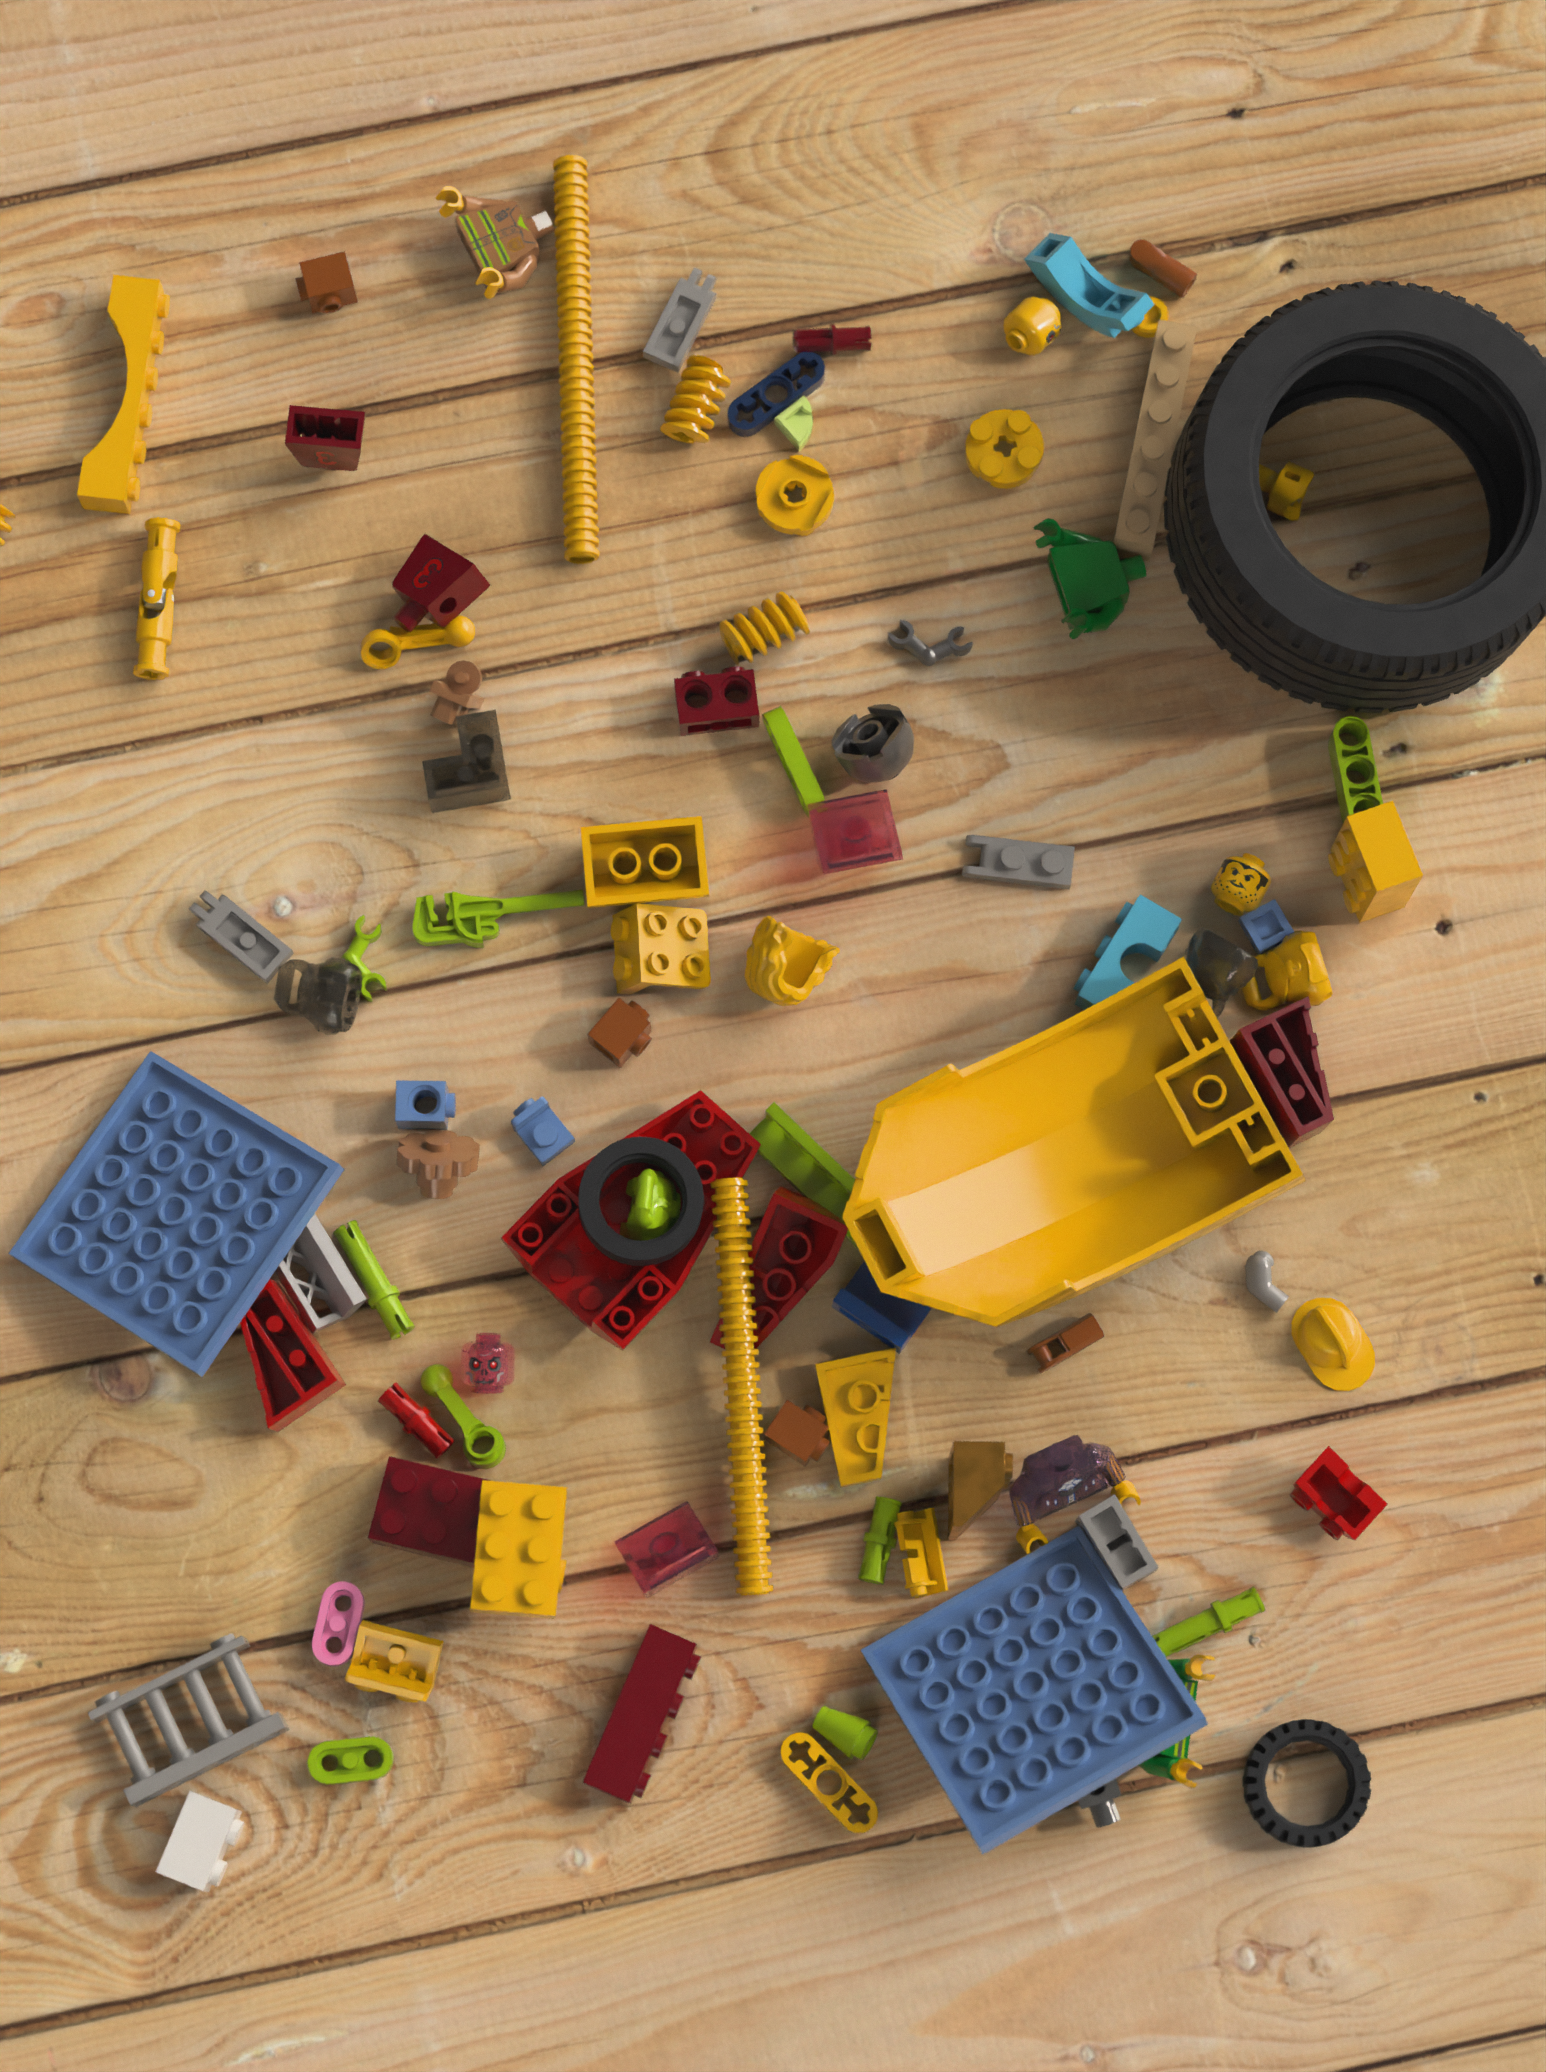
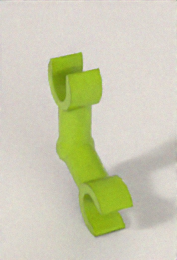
M363 915L355 923L356 935L347 951L342 955L341 963L360 983L363 998L372 1002V996L366 990V986L370 982H378L387 991L386 981L380 974L371 973L361 961V957L369 943H374L380 938L382 931L381 923H379L372 934L366 935L362 933L361 927L365 923V916Z

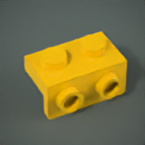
M362 1620L359 1625L352 1661L346 1672L345 1681L354 1684L357 1689L365 1692L383 1691L395 1694L396 1698L404 1702H425L434 1687L444 1641Z

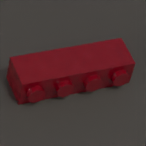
M652 1624L649 1625L583 1780L585 1785L629 1804L632 1803L634 1796L642 1799L651 1775L645 1772L651 1756L659 1759L668 1735L662 1733L668 1717L676 1719L685 1696L678 1693L684 1678L693 1679L701 1660V1656L695 1654L697 1649L696 1643Z

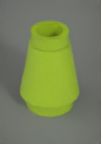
M826 1706L820 1709L812 1725L813 1729L819 1731L823 1737L850 1759L855 1756L860 1760H864L878 1735V1730L871 1727V1721L830 1709Z

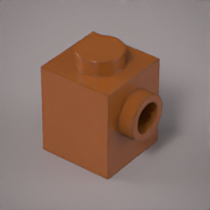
M345 251L299 262L303 277L295 279L301 301L309 300L312 313H333L345 305L358 302Z
M618 998L587 1034L589 1044L621 1068L632 1054L638 1057L652 1040L649 1036L651 1024L647 1020L650 1015L636 1002L631 1000L627 1004L621 998Z
M786 1400L764 1433V1440L804 1467H806L810 1459L818 1462L831 1443L830 1440L825 1438L829 1431V1427L823 1424L826 1417L809 1405H805L801 1409L789 1400Z

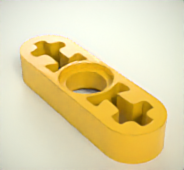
M802 1732L789 1735L781 1746L780 1753L784 1765L848 1831L862 1834L871 1830L878 1819V1809L875 1802L813 1737ZM792 1742L798 1745L804 1742L810 1745L807 1751L808 1756L815 1763L819 1756H822L827 1762L817 1767L809 1780L802 1774L809 1767L800 1759L795 1763L789 1759L792 1754L789 1745ZM834 1771L840 1776L842 1786L835 1795L827 1796L818 1790L816 1782L822 1772ZM848 1787H851L856 1792V1794L849 1797L856 1806L859 1807L865 1803L870 1808L866 1814L870 1821L866 1825L859 1821L854 1825L851 1824L848 1820L851 1816V1811L844 1804H842L839 1811L832 1806V1803L840 1800L845 1795Z

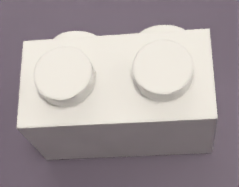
M189 1791L156 1872L205 1892H209L212 1885L218 1887L227 1868V1862L222 1860L229 1844L232 1846L236 1845L244 1826V1822L239 1820L242 1811Z

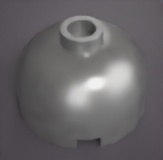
M890 704L873 705L867 708L870 714L858 719L856 714L849 717L837 729L832 738L834 754L842 767L850 776L866 783L883 782L897 777L909 763L914 749V735L911 726L899 707Z

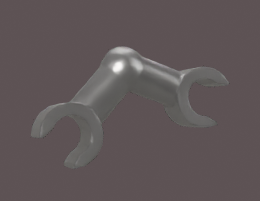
M900 620L899 626L908 634L906 638L898 639L893 634L888 633V641L892 647L901 650L907 649L926 666H931L936 661L951 654L964 656L971 651L973 642H969L963 646H958L953 642L955 638L960 637L964 633V627L960 626L953 628L949 632L948 639L931 647L914 635L913 626L905 620Z

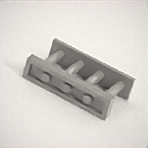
M233 1633L223 1636L210 1644L212 1651L121 1696L119 1691L109 1693L95 1701L97 1708L87 1712L90 1719L94 1722L99 1723L108 1719L134 1775L131 1778L133 1785L123 1789L131 1806L138 1807L290 1730L281 1713L277 1712L271 1715L270 1711L264 1710L238 1655L239 1652L251 1647L245 1637L235 1638ZM223 1661L249 1716V1719L246 1720L248 1727L235 1734L232 1733L231 1729L226 1730L200 1674L201 1671ZM183 1680L211 1737L208 1739L210 1746L197 1753H194L192 1748H187L161 1692ZM145 1699L172 1755L169 1759L171 1766L157 1773L154 1767H148L123 1710Z

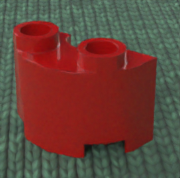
M1329 1446L1293 1484L1295 1489L1289 1494L1305 1511L1312 1509L1322 1518L1319 1523L1320 1527L1335 1540H1339L1344 1535L1355 1541L1388 1505L1367 1483L1361 1481L1349 1469V1465Z

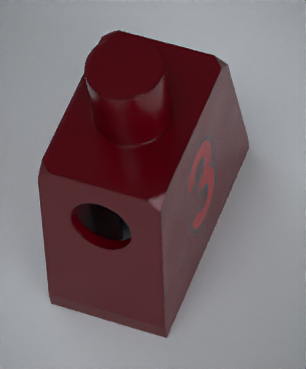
M290 405L285 445L299 464L304 467L356 471L361 454L366 413L362 411Z
M424 534L392 582V588L405 602L392 618L409 633L414 630L424 617L440 627H445L485 592L490 584L474 563L427 534Z

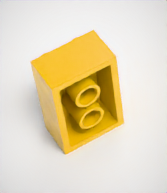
M1393 801L1347 816L1330 849L1331 853L1328 854L1333 874L1336 877L1341 876L1346 888L1343 891L1345 905L1351 914L1356 913L1359 923L1405 908L1423 877Z
M482 1480L470 1612L555 1619L567 1487Z

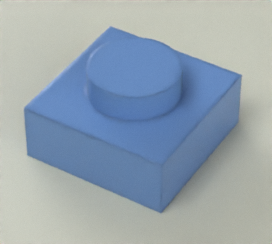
M1275 899L1241 916L1238 920L1257 955L1278 946L1286 935L1294 932Z

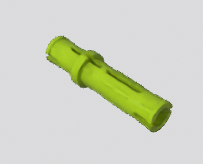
M357 1221L348 1222L349 1227L347 1229L343 1224L333 1234L341 1244L370 1297L368 1304L371 1309L378 1311L392 1340L400 1338V1332H403L404 1335L408 1334L415 1326L398 1299L400 1295L396 1285L391 1286L358 1227Z
M1253 1586L1221 1603L1219 1600L1210 1603V1608L1152 1635L1165 1657H1168L1221 1631L1228 1633L1233 1630L1232 1626L1265 1611L1264 1604L1255 1587Z

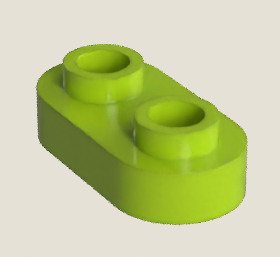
M373 1736L325 1741L319 1743L311 1750L308 1757V1769L315 1780L326 1785L378 1780L390 1772L394 1762V1754L387 1742ZM370 1751H377L380 1754V1762L377 1766L369 1767L365 1762V1757ZM333 1755L338 1759V1766L334 1771L329 1772L324 1769L323 1761L327 1756Z

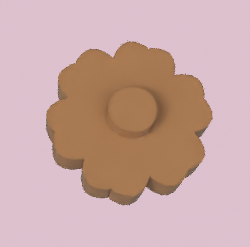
M428 1130L425 1134L410 1133L399 1140L396 1164L407 1174H417L416 1183L424 1197L445 1199L452 1196L453 1189L458 1184V1177H467L478 1170L480 1145L474 1142L471 1137H457V1134L453 1131Z

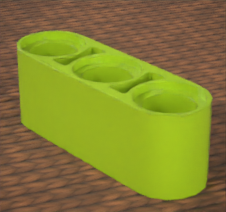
M1355 716L1341 718L1336 723L1328 740V750L1343 824L1347 816L1354 814V810L1358 808L1367 810L1383 804L1367 724ZM1339 734H1353L1357 738L1358 744L1354 746L1344 744L1340 740ZM1351 770L1360 772L1365 778V783H1352L1347 778L1346 772Z

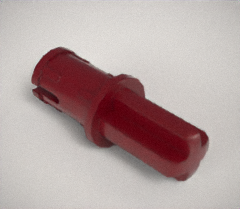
M830 324V328L796 329L793 332V348L795 352L830 351L831 355H836V351H871V342H869V339H871L870 326L836 328L835 324Z

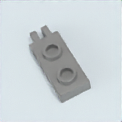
M694 268L688 280L680 278L643 350V358L679 373L716 300L717 293L713 292L712 289L717 277L708 274L701 287L698 283L701 279L702 271Z
M204 891L199 897L211 908L206 912L196 903H193L189 908L200 919L196 926L268 984L294 954L292 949L225 895L222 894L217 900L210 893Z

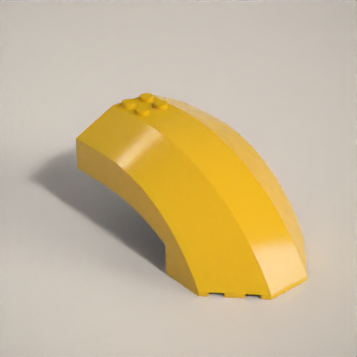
M1182 957L1099 1003L1018 1044L961 1070H958L952 1063L878 1102L872 1118L873 1123L868 1140L864 1144L855 1173L856 1178L849 1201L846 1202L842 1218L882 1293L993 1327H999L1053 1307L1132 1272L1231 1222L1300 1185L1306 1179L1215 1016L1185 958Z

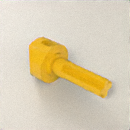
M1290 461L1279 473L1259 464L1261 491L1269 493L1267 510L1290 520H1298L1303 498L1315 476L1314 473Z

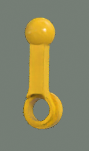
M458 615L445 627H440L435 623L417 625L411 633L402 627L390 626V631L375 629L369 632L361 642V658L371 668L387 669L399 661L401 651L405 649L445 644L465 647L475 637V626L469 618ZM377 642H385L390 647L379 651L373 649L371 645Z

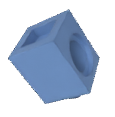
M396 1080L395 1122L398 1129L448 1130V1118H455L456 1096L455 1093H449L446 1081ZM423 1097H432L437 1100L435 1109L427 1114L417 1112L415 1106Z

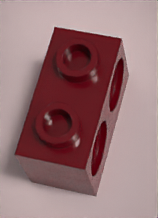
M733 666L721 670V673L705 675L703 671H691L682 674L681 678L674 679L680 736L760 727L754 669L745 670L744 667ZM739 690L744 692L747 698L740 703H732L726 699V695L731 691ZM693 695H701L707 700L706 704L700 708L690 707L686 701Z

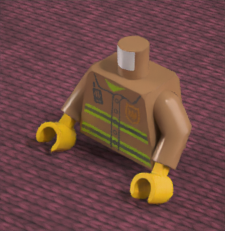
M444 187L435 197L437 201L442 200L446 202L439 209L440 215L446 218L450 217L454 211L458 214L455 216L457 232L479 274L475 284H484L486 288L484 296L487 299H492L496 292L524 288L536 270L538 262L541 260L536 240L554 232L547 212L544 210L525 219L516 201L505 202L504 200L461 195L454 187Z

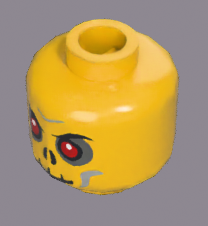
M1034 296L1025 298L1004 319L1003 329L1006 335V342L1010 348L1030 356L1040 354L1060 335L1061 315L1058 308L1053 302L1045 298Z

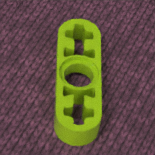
M779 706L763 713L762 719L767 733L805 814L809 818L827 810V804L820 786L783 708Z

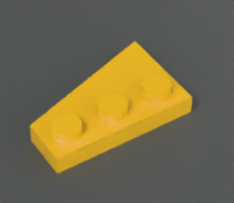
M896 1348L815 1364L840 1488L882 1479Z

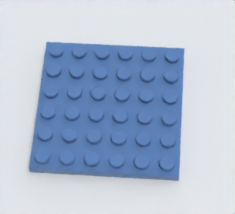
M150 1051L9 1254L203 1377L344 1169L337 1162Z
M1079 1526L861 1649L864 1659L982 1855L1208 1725L1204 1714Z

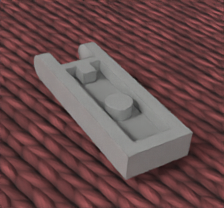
M979 835L966 836V845L981 848L979 867L963 866L962 876L1070 890L1075 847Z

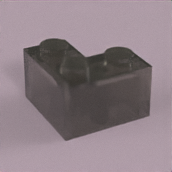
M496 710L456 716L462 755L422 761L432 813L511 800Z

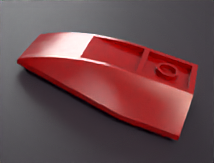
M701 1090L623 1138L651 1137L666 1141L680 1149L691 1160L699 1173L704 1191L702 1217L695 1236L679 1254L659 1264L631 1266L610 1259L591 1243L580 1221L578 1196L583 1174L594 1157L557 1179L501 1237L504 1244L533 1279L591 1332L622 1351L680 1291L715 1229L713 1221L717 1220V1215L712 1213V1209L716 1207V1202H713L711 1197L715 1195V1189L711 1188V1182L722 1178H743L761 1147V1144ZM634 1163L618 1169L607 1179L600 1193V1209L605 1221L616 1233L620 1235L621 1223L628 1221L632 1197L626 1194L627 1182L634 1177H638L645 1169L661 1171L674 1183L676 1192L680 1194L681 1213L682 1197L680 1189L672 1176L665 1170L648 1163Z

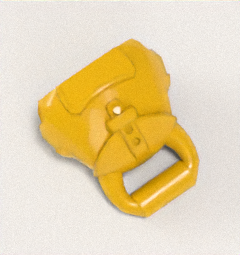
M1295 931L1290 935H1286L1282 943L1273 951L1251 957L1243 963L1238 972L1246 1004L1257 1010L1272 1009L1285 1004V1002L1295 1003L1309 996L1311 1006H1319L1333 994L1316 934L1311 931ZM1254 967H1264L1267 984L1272 992L1265 1000L1261 998L1254 970L1252 969Z

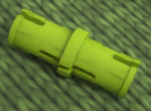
M876 1496L869 1532H865L863 1538L866 1546L858 1575L859 1580L884 1585L888 1558L891 1549H895L897 1541L894 1539V1522H897V1513L900 1512L902 1502Z

